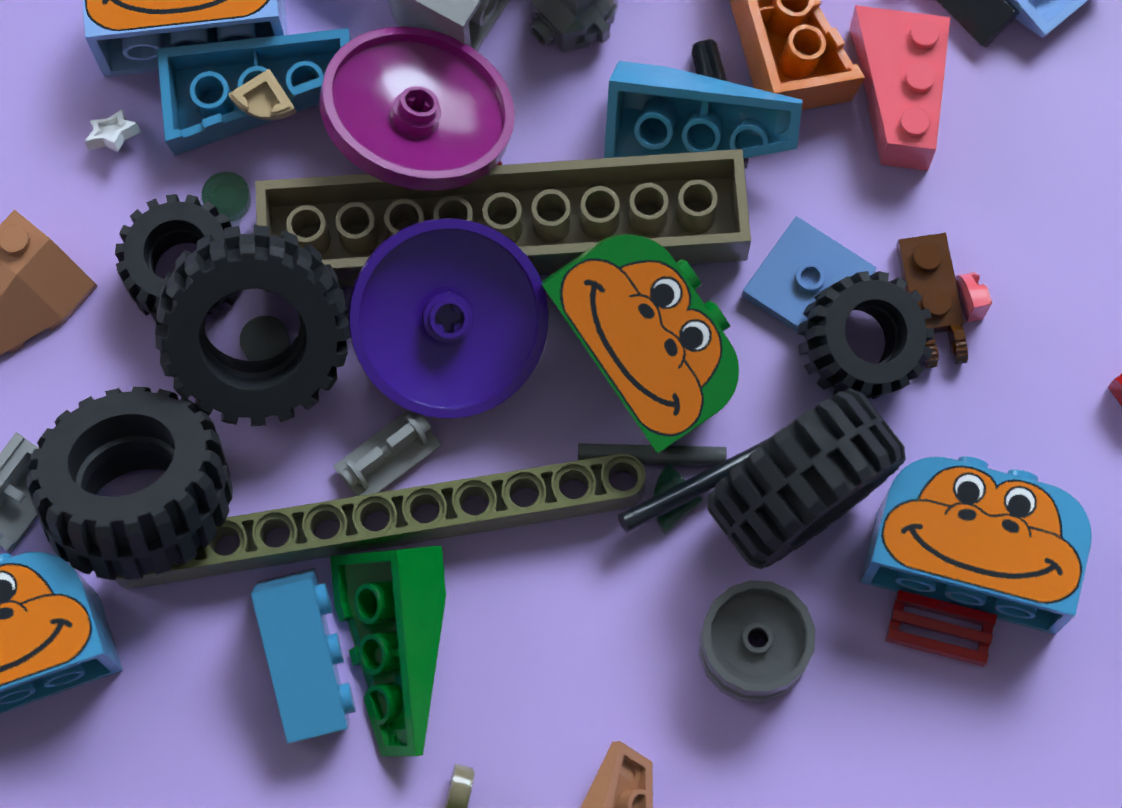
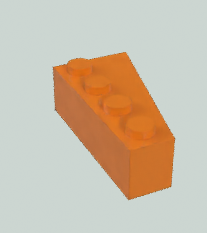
M729 0L754 88L803 100L802 110L851 102L865 76L858 64H852L843 48L845 45L843 38L836 27L831 28L820 9L822 3L820 0Z

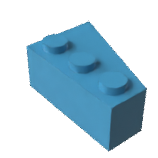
M315 568L257 582L251 592V597L287 744L348 729V714L355 713L356 707L350 683L341 684L337 664L344 663L338 634H330L326 614L332 613L326 584L318 583Z

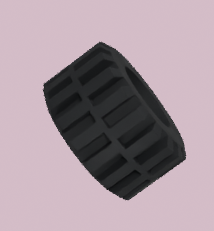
M177 194L166 195L167 203L160 205L155 198L147 202L149 210L142 214L138 209L132 213L130 218L134 224L131 227L123 225L119 232L124 243L116 244L115 255L119 260V263H116L118 274L139 310L146 316L151 313L155 322L158 299L161 297V287L164 282V278L155 274L156 266L161 256L173 246L183 243L197 244L198 240L209 234L215 240L224 237V228L232 227L224 213L219 215L214 204L206 201L201 206L197 196L187 194L185 202H180ZM232 292L218 300L208 310L207 315L212 313L214 318L217 319L224 314L221 305L226 302L232 306L238 298L236 293Z
M868 271L858 272L825 288L814 297L816 301L807 305L803 315L808 319L800 323L798 335L806 336V341L799 344L798 348L800 355L808 354L810 363L804 365L809 375L817 372L821 376L816 384L823 390L830 387L835 388L834 396L841 391L844 392L847 389L861 392L867 399H876L906 387L910 384L909 380L919 377L925 369L920 363L930 360L933 349L925 345L926 342L934 339V328H926L925 320L932 318L929 308L921 310L917 302L922 299V296L917 290L910 293L904 290L908 282L900 277L888 281L889 273L878 271L872 275H869ZM852 310L862 311L871 315L883 330L885 349L877 364L860 359L848 345L845 326Z

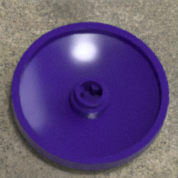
M449 218L416 223L400 230L385 240L366 260L357 276L350 297L348 313L349 333L353 350L363 371L371 382L385 396L403 408L436 418H461L480 414L496 407L514 395L531 376L540 360L547 339L549 319L547 298L541 283L542 281L527 255L513 241L495 229L473 221Z

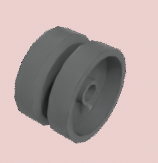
M750 580L729 587L713 601L700 633L699 657L706 676L721 693L740 702L765 703L784 696L800 681L815 650V626L808 608L793 591L769 581ZM753 635L755 641L762 637L766 641L765 646L761 648L753 647L748 641V636Z

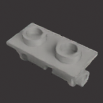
M407 410L333 467L356 496L379 493L442 445L430 431L431 426L425 417Z

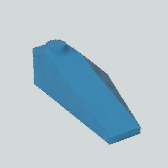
M618 61L609 79L604 158L743 149L744 159L797 149L803 100L667 66Z

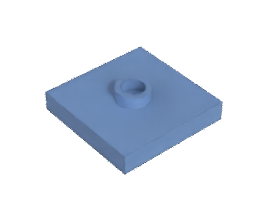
M795 216L745 286L741 296L798 332L799 324L808 319L803 315V312L807 305L816 301L814 297L819 292L847 276L850 277L858 272L868 271L869 275H872L876 272L877 267L798 216Z

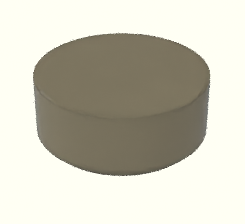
M455 764L444 808L468 807L475 775L473 768Z

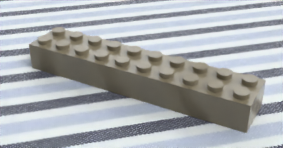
M743 149L496 165L486 175L470 184L437 191L403 188L379 180L369 174L255 181L257 225L269 226V233L272 236L280 237L283 230L297 235L298 245L303 248L311 244L321 253L323 264H330L338 276L339 287H353L366 260L375 249L393 234L419 222L442 218L473 221L495 229L513 241L527 255L538 274L555 273L598 242L620 234H633L649 238L663 246L676 262L683 259L689 264L747 261L751 244Z

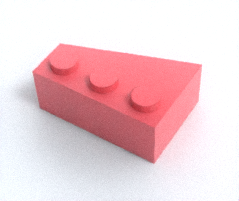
M855 5L849 31L852 43L855 44L859 68L865 76L862 83H864L869 104L868 113L881 165L924 171L929 170L937 147L950 17Z

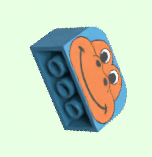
M961 456L958 460L946 457L922 458L907 465L899 472L879 507L860 583L894 592L902 590L997 615L998 620L1056 635L1076 615L1092 541L1090 521L1084 508L1071 494L1059 487L1038 482V476L1031 472L1017 469L1009 470L1008 473L989 469L987 462L968 456Z
M29 552L14 557L8 553L0 554V714L123 671L98 594L66 561L44 552Z

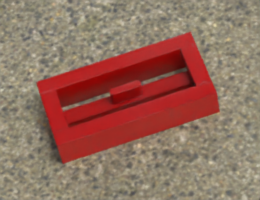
M898 590L885 642L984 667L987 664L988 650L992 642V632L996 624L997 615ZM904 606L981 625L982 629L978 631L904 612ZM900 623L977 642V651L899 631Z

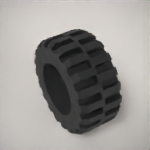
M254 225V233L240 234L239 226L224 228L223 238L215 240L209 234L197 241V250L191 253L185 250L175 261L174 272L167 273L161 287V297L158 299L155 329L156 349L160 350V365L165 376L174 377V390L184 399H188L192 395L195 398V404L198 405L197 409L208 414V416L214 409L221 412V422L236 425L238 417L251 418V426H265L266 417L278 415L280 422L295 417L294 408L301 404L304 409L309 410L318 403V391L321 388L325 391H330L338 379L337 367H342L345 364L348 354L347 339L350 338L343 289L339 287L338 276L330 264H323L321 253L311 244L306 245L304 248L298 245L297 235L283 230L280 237L272 236L269 233V226ZM243 289H263L282 296L297 309L300 318V330L294 342L286 350L274 357L259 361L239 360L221 352L207 338L205 318L208 310L218 300L232 292Z
M133 387L130 392H121L119 388L105 391L106 396L93 400L92 396L80 401L78 404L79 408L72 412L66 410L56 418V426L53 429L47 427L37 442L39 449L35 448L28 464L30 472L27 476L28 491L48 542L51 543L54 552L61 559L70 562L72 568L89 575L94 570L96 577L115 580L117 575H124L128 581L143 579V574L155 571L157 576L171 571V565L179 561L185 564L196 557V549L200 545L207 547L218 534L216 526L222 527L230 511L228 505L232 500L233 487L215 425L208 414L197 409V404L189 399L181 398L179 400L176 393L160 388L157 393L151 392V389L148 387ZM143 469L166 471L155 483L136 493L117 497L96 495L107 483L123 474Z
M847 389L844 392L841 391L796 418L794 422L782 428L771 439L750 453L744 461L736 465L726 477L719 481L716 488L709 493L707 498L708 512L748 565L758 569L767 568L776 561L786 557L792 551L797 550L814 536H817L882 485L905 462V446L864 394L852 389Z

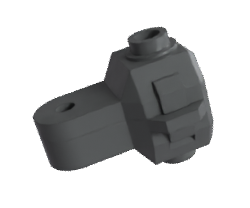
M531 0V19L533 22L529 24V29L543 46L547 47L552 43L562 52L587 47L595 40L603 44L610 38V27L615 19L618 0Z

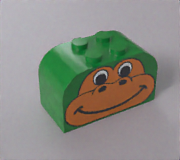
M633 234L614 235L598 242L541 282L657 454L714 416L732 398L738 384L739 363L731 342L724 334V331L731 326L715 302L712 303L709 300L703 303L695 291L703 284L689 263L683 259L676 262L671 254L659 243Z

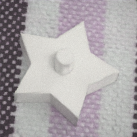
M120 110L107 119L90 120L94 130L85 140V144L88 150L108 147L118 152L125 140L141 133L138 123L126 120L123 110Z

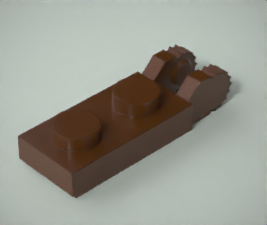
M946 233L898 239L896 246L902 279L908 282L905 291L910 293L917 290L922 296V299L917 302L921 310L929 308L932 318L925 320L926 328H934V333L947 331L950 353L954 363H966L968 360V349L963 329L964 319ZM934 337L933 340L926 342L925 345L933 349L930 360L923 362L925 369L937 367L939 353Z

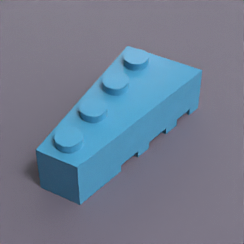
M349 29L157 49L165 142L173 155H180L274 121L258 119L244 113L232 102L228 95L268 69L275 76L295 107L296 112L319 105L325 71L337 51L352 40Z

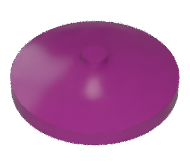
M417 27L381 28L369 31L350 40L337 51L329 62L320 91L319 105L321 118L329 137L339 151L349 161L369 175L392 185L408 189L425 191L458 188L480 179L490 172L501 160L508 146L515 122L514 103L509 88L497 69L483 55L451 36Z

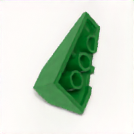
M442 546L330 556L334 606L339 622H348L355 647L348 650L353 666L361 665L368 686L364 695V702L381 756H421L424 752L446 602Z

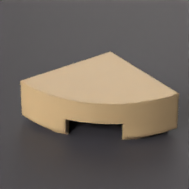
M270 69L228 94L232 102L240 110L258 119L278 120L297 113Z

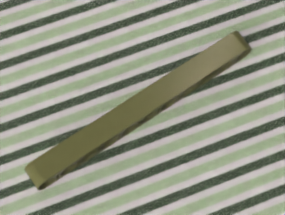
M615 454L231 516L226 518L222 527L216 526L218 534L207 547L200 545L196 549V557L187 563L173 564L170 566L171 571L158 576L154 571L143 574V579L128 581L124 575H117L115 581L125 588H141L326 558L334 555L357 553L627 509L635 506L641 500L645 489L646 472L643 464L636 457L629 454ZM626 472L631 474L637 483L630 490L619 491L610 484L609 480L616 473ZM578 480L583 482L588 490L586 494L578 499H569L561 493L560 489L565 482ZM521 488H530L538 494L537 501L528 507L515 505L511 501V497L515 491ZM472 496H481L489 502L487 509L479 515L465 513L462 505L466 499ZM423 504H433L439 509V514L432 522L420 523L413 518L415 509ZM373 512H384L390 516V520L384 529L370 531L364 527L366 517ZM329 519L340 523V529L334 537L320 539L315 536V529L320 522ZM282 527L290 530V537L283 546L276 548L265 545L266 537L272 529ZM228 535L239 537L240 545L233 554L221 556L216 553V546L223 537Z

